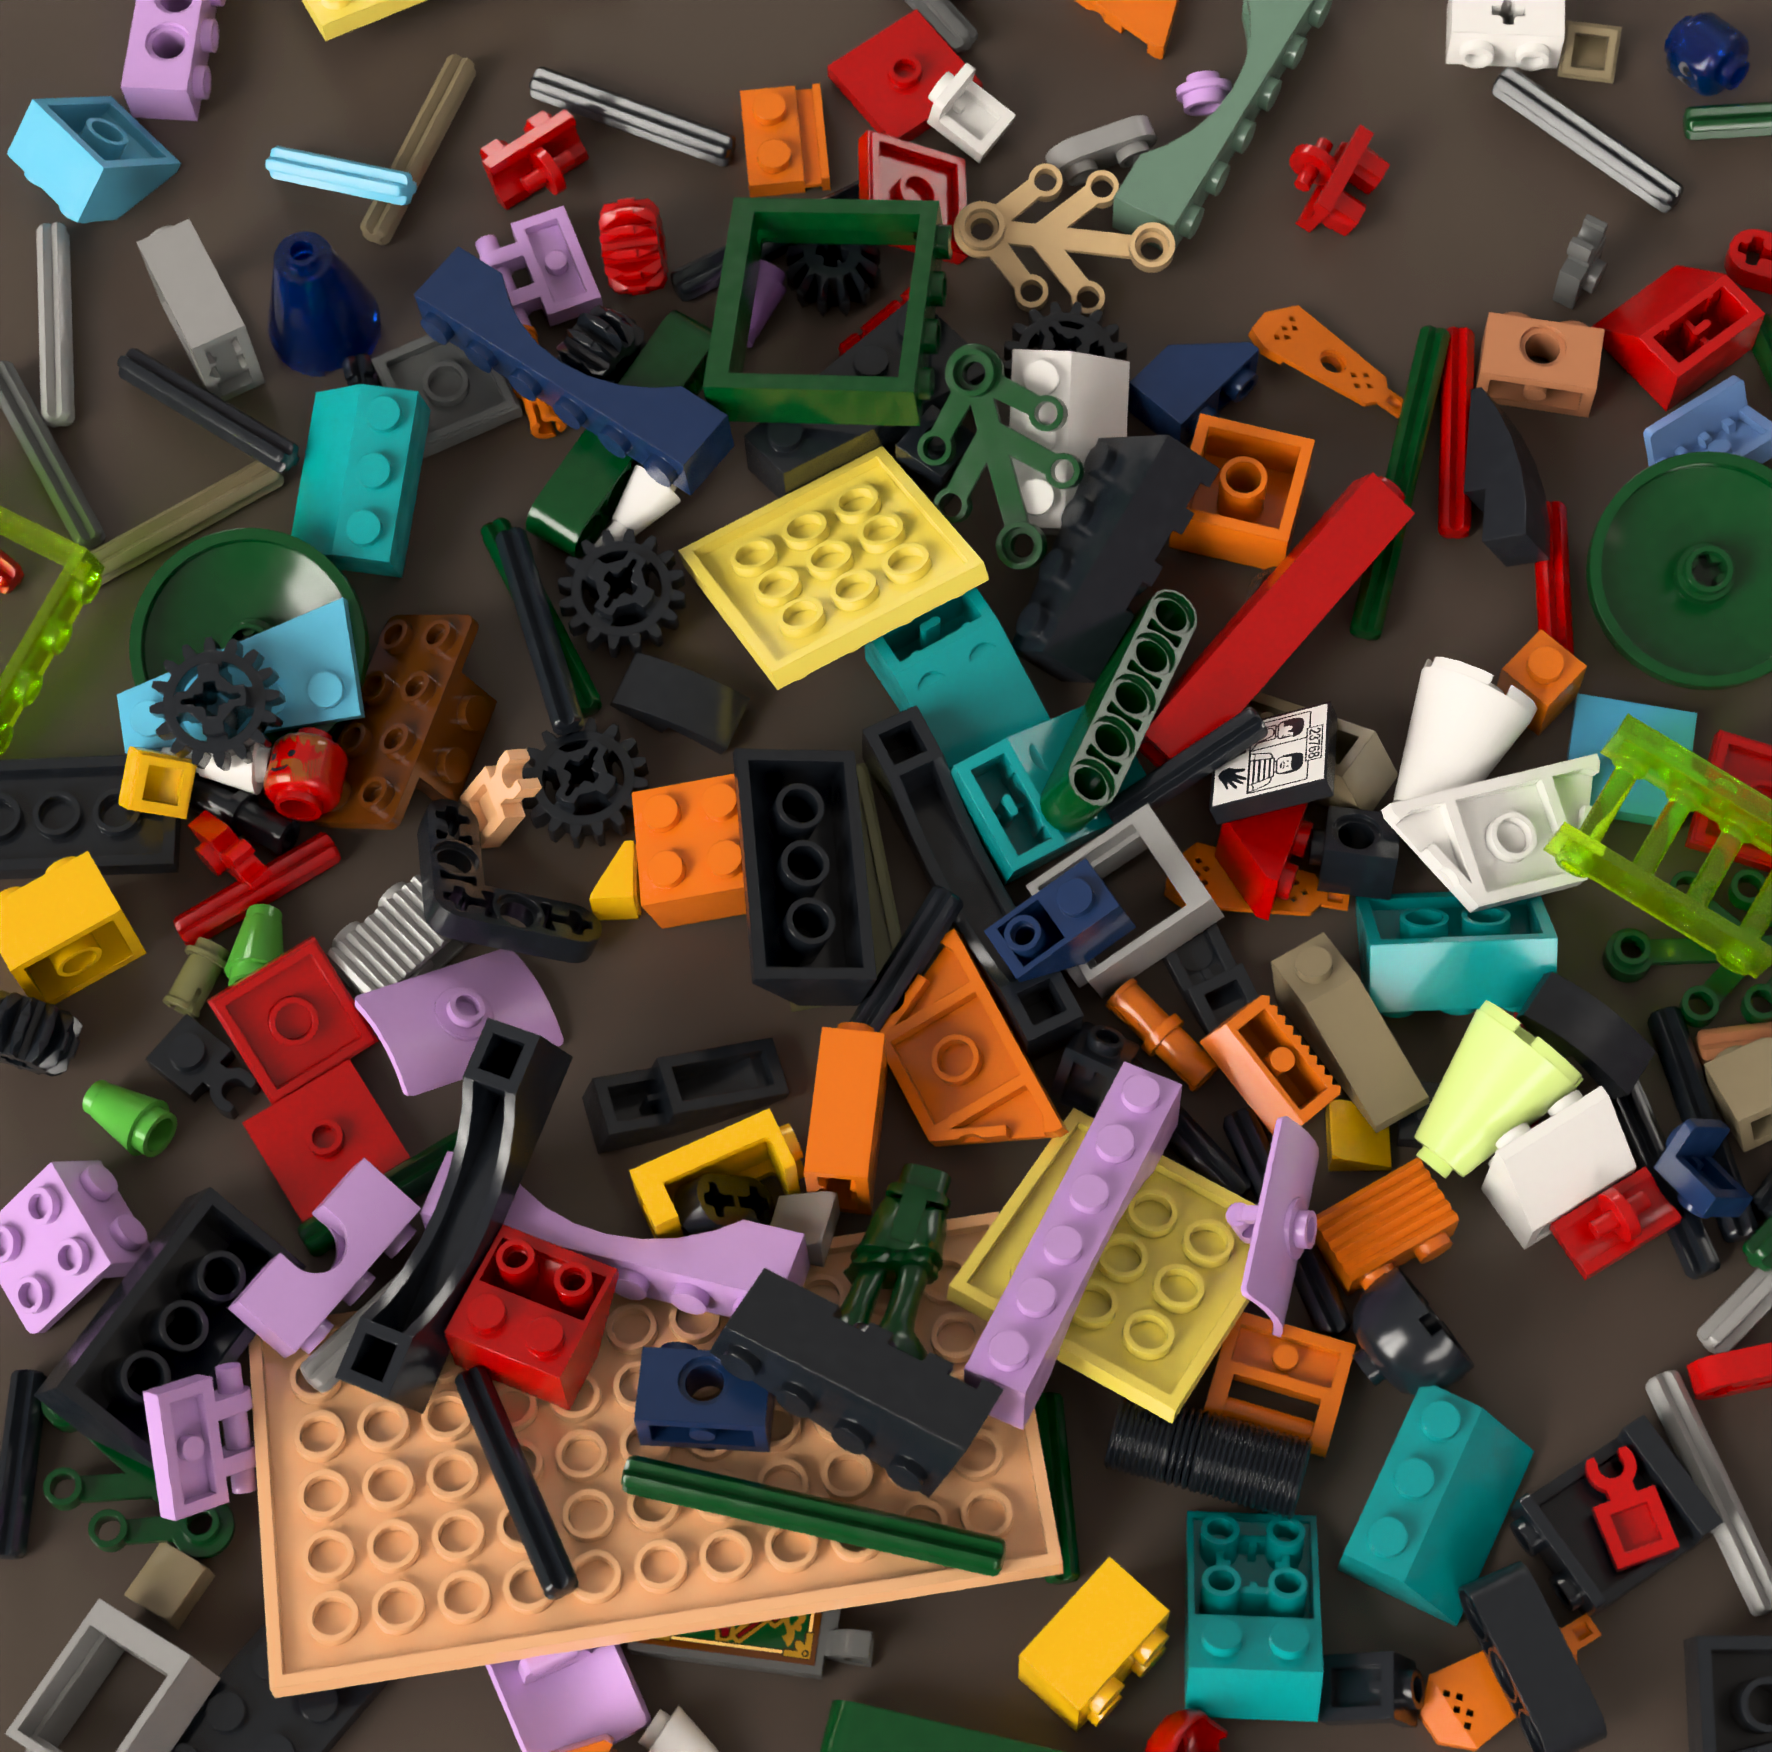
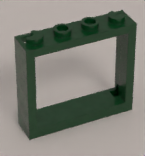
M734 197L703 382L706 401L727 414L729 422L921 426L924 400H930L931 395L934 396L935 390L934 369L928 367L930 354L938 355L941 345V324L939 319H935L936 307H945L947 299V276L945 271H941L942 260H951L952 225H943L940 202L932 200ZM763 243L916 245L898 377L743 373Z

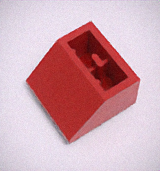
M1676 265L1591 327L1605 329L1602 347L1667 412L1753 348L1765 313L1726 274Z
M503 1224L444 1331L455 1365L467 1370L475 1366H483L487 1368L492 1380L570 1410L598 1357L619 1277L618 1269Z

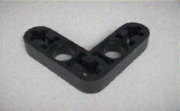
M451 799L434 800L427 806L418 827L417 838L424 916L426 922L434 931L454 940L567 963L587 961L592 955L602 933L601 923L591 911L572 903L486 886L479 824L476 815L462 803ZM448 834H449L450 836L454 837V839H446V838H447V835H448ZM439 863L455 866L464 874L449 871ZM501 915L515 918L526 927L513 925L503 919Z

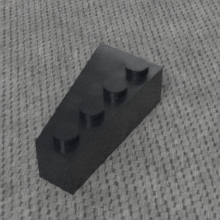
M764 1268L709 1352L719 1358L724 1368L733 1376L745 1381H754L775 1395L777 1402L789 1413L801 1418L808 1417L829 1431L834 1441L846 1451L858 1455L863 1454L886 1469L891 1480L900 1487L909 1491H919L929 1498L967 1451L1004 1389L984 1379L981 1380L976 1389L950 1376L953 1370V1363L931 1352L922 1361L897 1349L893 1342L894 1333L872 1322L870 1324L856 1323L852 1326L841 1320L842 1312L839 1305Z

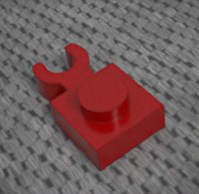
M207 810L203 811L187 825L201 842L194 851L216 876L219 877L226 871L243 885L247 884L252 889H256L273 874L254 855L256 850L250 843L243 838L240 840L227 824Z
M1627 1446L1618 1448L1617 1455L1622 1464L1623 1472L1616 1478H1608L1602 1475L1594 1457L1587 1459L1585 1463V1474L1588 1482L1594 1489L1604 1493L1608 1502L1594 1506L1592 1513L1616 1572L1677 1551L1680 1547L1655 1485L1636 1491L1633 1479L1636 1474L1637 1464L1633 1453Z

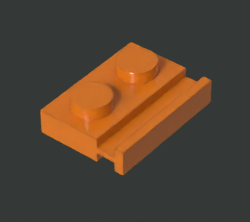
M820 83L812 84V89L796 90L795 86L740 91L750 198L806 193L805 188L822 187V191L831 190Z

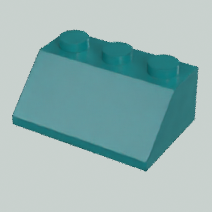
M357 384L320 391L315 394L291 536L313 546L328 557L340 570L403 578L431 409L419 391Z
M1451 892L1391 894L1390 900L1355 896L1361 982L1379 1013L1384 1016L1402 1018L1412 1015L1415 1011L1441 1010L1450 1015H1467L1479 1009L1486 1000L1507 1011L1519 1013L1542 976L1552 971L1557 974L1558 937L1541 895L1470 913Z
M1435 1385L1419 1387L1345 1548L1337 1570L1456 1627L1463 1614L1458 1589L1478 1579L1534 1450L1484 1408Z

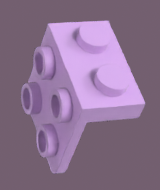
M100 1160L50 1162L0 1211V1285L26 1330L32 1334L47 1332L103 1278L125 1277L150 1245L144 1226L132 1215L118 1191L115 1177L103 1166Z

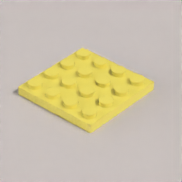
M883 446L678 550L685 569L777 690L794 681L805 678L815 670L846 654L857 651L863 645L900 626L909 624L915 618L964 595L967 591L989 580L984 561Z
M1075 1108L1071 1110L1063 1122L1069 1133L1050 1140L950 1283L947 1300L989 1322L1094 1118ZM1162 1155L1154 1172L1135 1194L1106 1244L1077 1306L1056 1360L1166 1421L1173 1423L1250 1302L1241 1293V1284L1250 1244L1242 1242L1227 1222L1226 1211L1232 1204L1238 1202L1245 1203L1246 1205L1256 1204Z

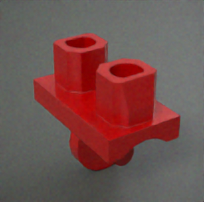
M566 109L554 116L542 110L527 119L526 125L523 128L525 134L509 144L505 140L495 139L480 149L482 164L498 203L504 209H510L543 187H546L553 195L560 194L567 188L563 175L589 159L588 153L578 136L574 116Z
M1360 124L1355 129L1349 142H1342L1337 147L1333 156L1329 154L1333 144L1326 138H1319L1315 146L1300 144L1295 147L1289 158L1290 167L1298 175L1294 182L1295 187L1300 191L1308 192L1312 184H1316L1314 191L1295 223L1296 225L1310 233L1321 223L1343 236H1346L1356 227L1366 210V205L1344 191L1347 182L1369 195L1378 186L1390 166L1381 156L1367 147L1374 135L1372 131Z
M1644 1166L1552 1222L1549 1230L1586 1281L1679 1224L1682 1216L1664 1197L1656 1185L1652 1174Z

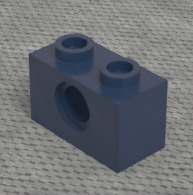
M682 1342L665 1343L660 1348L643 1347L634 1415L640 1445L770 1452L775 1395L754 1381H745L733 1376L724 1368L721 1360L709 1352L710 1350H698L695 1346ZM713 1386L722 1390L716 1398L709 1401H699L692 1398L693 1394L703 1387Z

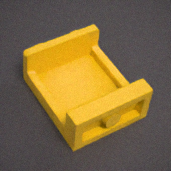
M770 1108L629 1170L640 1209L654 1239L684 1237L679 1216L674 1207V1195L679 1186L706 1173L746 1176L759 1181L773 1175L777 1177L785 1195L801 1194L799 1180L804 1178V1166L801 1161L804 1155L790 1124L786 1123L778 1127Z

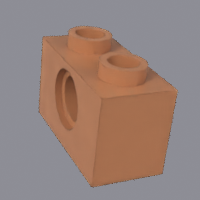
M1489 312L1482 338L1475 388L1482 387L1499 405L1588 418L1597 390L1605 329L1589 327L1582 322L1574 320L1554 322L1533 319L1520 312H1506L1503 314ZM1529 357H1542L1548 360L1550 363H1536L1532 361Z

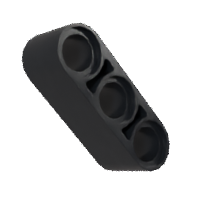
M1517 1561L1459 1587V1599L1465 1616L1533 1752H1576L1607 1737V1729L1600 1708L1536 1581L1525 1564Z

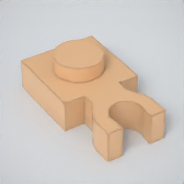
M527 748L506 750L499 758L497 765L485 766L460 796L462 804L468 807L478 820L481 849L500 847L526 816L522 800L534 797L542 788L538 778L523 779L522 777L523 766L530 760Z

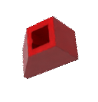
M1308 803L1223 823L1221 826L1214 856L1258 918L1268 921L1276 898L1287 901L1289 899L1299 867L1290 863L1292 855L1304 857L1314 827V823L1304 820Z

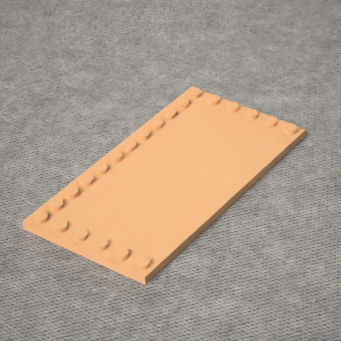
M999 1211L947 1219L946 1239L943 1247V1266L938 1271V1279L933 1284L926 1285L916 1315L914 1332L926 1349L927 1355L931 1352L953 1363V1370L950 1376L964 1382V1368L988 1322L947 1300L948 1288L999 1215ZM866 1232L833 1237L824 1267L810 1264L803 1288L841 1307L852 1286L843 1274V1271L850 1266L852 1262L850 1256L861 1243ZM893 1289L880 1290L870 1323L872 1322L879 1326L886 1312ZM614 1292L598 1357L570 1410L492 1380L579 1582L578 1588L571 1594L564 1595L556 1600H549L545 1597L457 1390L455 1378L459 1373L467 1369L455 1365L451 1351L447 1356L424 1414L342 1380H339L329 1391L321 1393L313 1388L303 1377L300 1370L301 1364L357 1311L328 1315L326 1319L334 1327L309 1354L299 1348L294 1354L284 1359L257 1334L248 1345L269 1683L274 1698L1063 1574V1561L1035 1407L1023 1430L988 1415L967 1451L929 1498L919 1491H909L900 1487L891 1480L886 1469L863 1454L858 1455L846 1451L834 1441L829 1431L808 1417H797L786 1411L777 1402L776 1396L770 1452L640 1445L634 1415L643 1347L660 1348L665 1343L682 1342L693 1345L698 1350H711L730 1317L709 1312L700 1315L689 1314L676 1308L671 1303L646 1297L643 1300H631ZM713 1386L703 1387L697 1390L692 1398L699 1401H709L716 1398L722 1390ZM638 1455L1001 1537L1005 1540V1559L1003 1567L997 1576L992 1577L627 1494L623 1491L621 1484L622 1472L628 1457Z

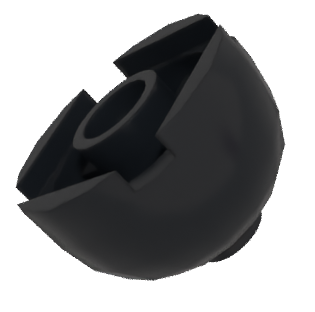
M1398 1266L1377 1278L1361 1294L1353 1311L1352 1325L1361 1349L1352 1356L1375 1386L1386 1379L1400 1392L1416 1395L1419 1387L1435 1385L1446 1389L1466 1376L1467 1372L1474 1368L1473 1361L1453 1333L1430 1308L1429 1302Z

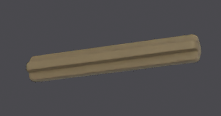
M452 54L446 59L390 169L409 172L412 175L413 181L417 183V188L476 76L474 63L469 58ZM373 200L360 224L363 237L381 246L389 243L409 204L401 206Z
M256 460L79 557L71 563V570L80 586L85 591H92L281 487L284 484L283 475Z

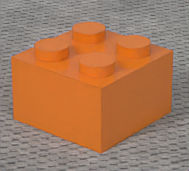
M1200 413L1190 449L1220 468V471L1210 488L1200 483L1186 507L1194 515L1182 535L1172 531L1169 547L1273 572L1289 553L1310 474L1315 440Z
M734 773L632 792L641 906L662 929L746 914Z

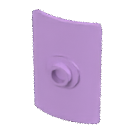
M499 949L355 997L356 1009L365 1017L383 1044L395 1069L402 1091L406 1096H416L462 1080L487 1018L540 1035L557 1047L561 1046L564 1042L558 1021L541 986L529 968L513 951Z
M1288 1116L1279 1117L1276 1120L1259 1204L1246 1205L1245 1203L1238 1202L1232 1204L1226 1211L1227 1222L1242 1242L1250 1244L1241 1284V1293L1270 1317L1273 1323L1272 1335L1280 1338L1284 1329L1297 1261L1304 1249H1311L1313 1247L1317 1234L1316 1214L1314 1211L1308 1210L1319 1159V1148L1313 1137Z
M620 1644L486 1665L522 1752H549L606 1733L614 1737V1745L651 1724L650 1713Z

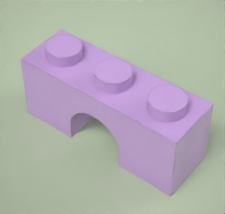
M363 1158L349 1170L311 1213L329 1229L334 1237L336 1256L331 1268L323 1273H309L299 1269L280 1252L263 1267L228 1309L284 1359L294 1354L299 1348L307 1354L311 1353L334 1327L326 1317L338 1303L343 1300L351 1306L375 1280L376 1277L368 1269L384 1252L392 1259L413 1237L417 1230L409 1222L421 1208L368 1160Z

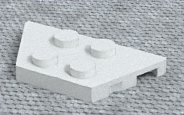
M1596 753L1393 802L1381 811L1385 821L1470 913L1575 887L1588 879L1591 852L1588 848L1587 840L1590 832L1593 830L1595 807L1590 806L1593 776L1599 773L1600 759Z

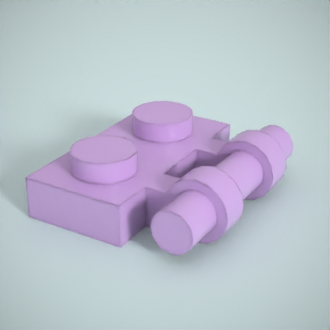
M564 205L511 223L515 239L513 244L500 248L494 235H485L476 241L475 246L480 260L502 273L512 307L522 325L532 326L528 316L531 312L542 308L551 327L577 318L583 312L588 314L597 305L603 306L600 292ZM526 267L532 284L517 289L512 274L514 271Z
M230 1362L215 1367L218 1390L215 1391L212 1377L200 1374L143 1391L161 1518L178 1521L230 1502L226 1479L228 1476H230L232 1493L245 1494L257 1490L255 1442L251 1441L247 1411L253 1408L250 1387L243 1385L240 1363ZM219 1420H222L223 1422L224 1437L226 1444L223 1447L221 1444L218 1423Z

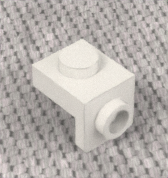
M966 63L956 76L949 71L946 72L932 89L928 99L933 102V106L927 123L980 164L1013 124L1016 114L972 81L976 69L969 63Z

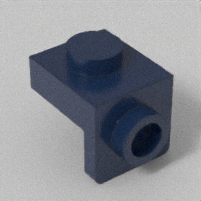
M1690 1118L1677 1126L1668 1136L1665 1144L1666 1149L1653 1167L1679 1193L1677 1195L1679 1203L1692 1214L1705 1219L1710 1217H1740L1753 1199L1712 1158L1730 1131V1128L1722 1120Z

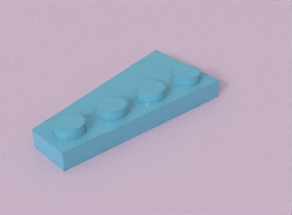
M344 597L240 641L243 645V657L249 651L255 649L264 657L263 664L259 670L271 667L277 672L280 678L273 685L269 686V689L280 691L285 695L286 702L272 706L271 710L272 713L283 720L282 727L267 726L264 734L365 718L348 600ZM228 667V672L232 674L233 685L244 684L247 687H252L251 681L244 672ZM169 672L117 694L126 754L130 746L161 751L163 747H172L173 742L176 740L175 738L164 741L158 737L155 730L166 722V719L158 718L149 711V706L163 702L164 697L151 687L153 681L168 682L171 677ZM198 674L195 677H193V679L188 683L184 691H187V689L192 685V683L198 677ZM217 693V703L207 705L206 709L216 716L218 715V706L228 703L229 699L223 694ZM252 717L246 719L237 730V735L247 726ZM189 721L183 722L192 737L207 742V736L203 734L202 723L192 724Z

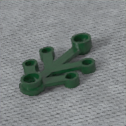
M977 343L966 344L955 350L947 361L945 380L951 393L931 431L926 432L919 439L917 452L920 459L928 465L940 467L949 464L954 459L957 450L953 437L970 408H972L977 432L947 488L938 492L933 504L950 523L965 521L972 512L973 504L970 496L988 465L1005 525L996 539L997 555L1010 568L1030 569L1037 566L1044 559L1047 552V539L1041 528L1029 521L1012 457L1044 474L1047 481L1058 489H1072L1076 487L1083 478L1084 467L1080 459L1075 455L1068 453L1057 454L1004 425L1001 422L995 399L1028 414L1031 424L1036 429L1045 432H1055L1065 425L1068 417L1067 407L1057 397L1049 395L1040 396L1005 377L1004 364L1000 356L992 348ZM974 363H981L985 369V378L978 385H972L967 378V371ZM1051 402L1056 406L1058 415L1052 424L1044 425L1039 419V410L1042 405ZM940 437L946 445L945 454L941 458L934 460L928 453V445L932 439ZM1068 460L1074 468V473L1069 481L1062 483L1055 476V468L1060 461ZM951 494H956L962 502L961 511L954 517L949 516L944 509V502ZM1023 534L1029 535L1034 542L1033 551L1027 557L1020 556L1015 548L1016 540Z
M1744 869L1737 872L1728 887L1729 901L1740 910H1752L1772 928V895L1768 893L1766 878L1763 874L1753 869ZM1681 871L1672 878L1667 888L1666 897L1668 903L1679 912H1688L1717 937L1650 939L1647 934L1633 928L1621 929L1609 938L1603 952L1602 961L1605 970L1611 977L1625 983L1641 980L1647 975L1652 965L1722 963L1702 986L1689 988L1679 1003L1678 1008H1680L1686 1024L1691 1027L1702 1028L1714 1020L1719 1010V1004L1758 962H1772V936H1757L1706 894L1707 886L1705 880L1699 874L1693 871ZM1744 882L1750 883L1757 889L1758 895L1746 897L1740 893L1737 885ZM1682 884L1689 885L1696 891L1697 897L1685 899L1677 893L1676 887ZM1625 943L1634 944L1639 947L1642 955L1638 958H1629L1622 953L1620 946ZM1772 977L1766 984H1756L1750 987L1744 995L1740 1004V1010L1747 1022L1753 1024L1772 1021ZM1755 997L1766 999L1771 1005V1011L1767 1013L1756 1011L1752 1007L1750 1000ZM1692 999L1703 1000L1709 1007V1013L1704 1015L1694 1013L1690 1009L1688 1002Z
M41 1402L43 1413L53 1427L66 1433L78 1431ZM219 1427L220 1437H221V1444H222L223 1434H222V1431H221V1429H220V1427ZM88 1437L86 1438L124 1473L80 1476L71 1468L61 1467L50 1472L43 1484L45 1497L55 1508L63 1511L72 1510L81 1503L153 1499L159 1504L154 1469ZM66 1479L75 1481V1490L69 1497L64 1499L55 1497V1487L59 1482ZM227 1504L178 1521L161 1518V1516L126 1520L119 1511L104 1509L92 1517L89 1522L88 1533L93 1543L104 1552H117L126 1545L174 1542L177 1548L194 1559H208L223 1552L232 1541L235 1533V1518ZM200 1515L212 1517V1526L208 1532L202 1535L191 1533L190 1526L196 1517ZM106 1522H119L121 1528L117 1537L109 1541L99 1538V1531Z

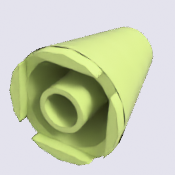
M1488 1000L1476 1010L1414 1136L1423 1145L1416 1156L1444 1179L1453 1170L1460 1176L1465 1177L1496 1153L1498 1148L1495 1143L1504 1134L1522 1123H1527L1529 1126L1545 1115L1557 1101L1576 1091L1579 1084L1584 1080L1582 1074L1539 1036L1535 1038L1519 1026L1521 1022Z

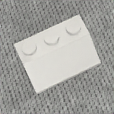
M1012 349L1011 380L1040 396L1049 395L1061 399L1067 407L1068 417L1061 429L1055 432H1045L1036 429L1031 424L1028 414L1010 406L1009 427L1057 454L1068 453L1075 455L1080 459L1084 467L1085 459L1090 450L1096 445L1098 438L1127 437L1130 362L1074 351ZM1051 402L1042 405L1039 410L1040 421L1044 425H1050L1056 420L1058 415L1056 406ZM1012 457L1030 523L1041 528L1045 535H1058L1062 526L1061 517L1063 511L1073 499L1079 484L1072 489L1055 488L1047 481L1044 474ZM1062 460L1056 465L1055 476L1062 483L1069 481L1073 476L1074 468L1068 460Z

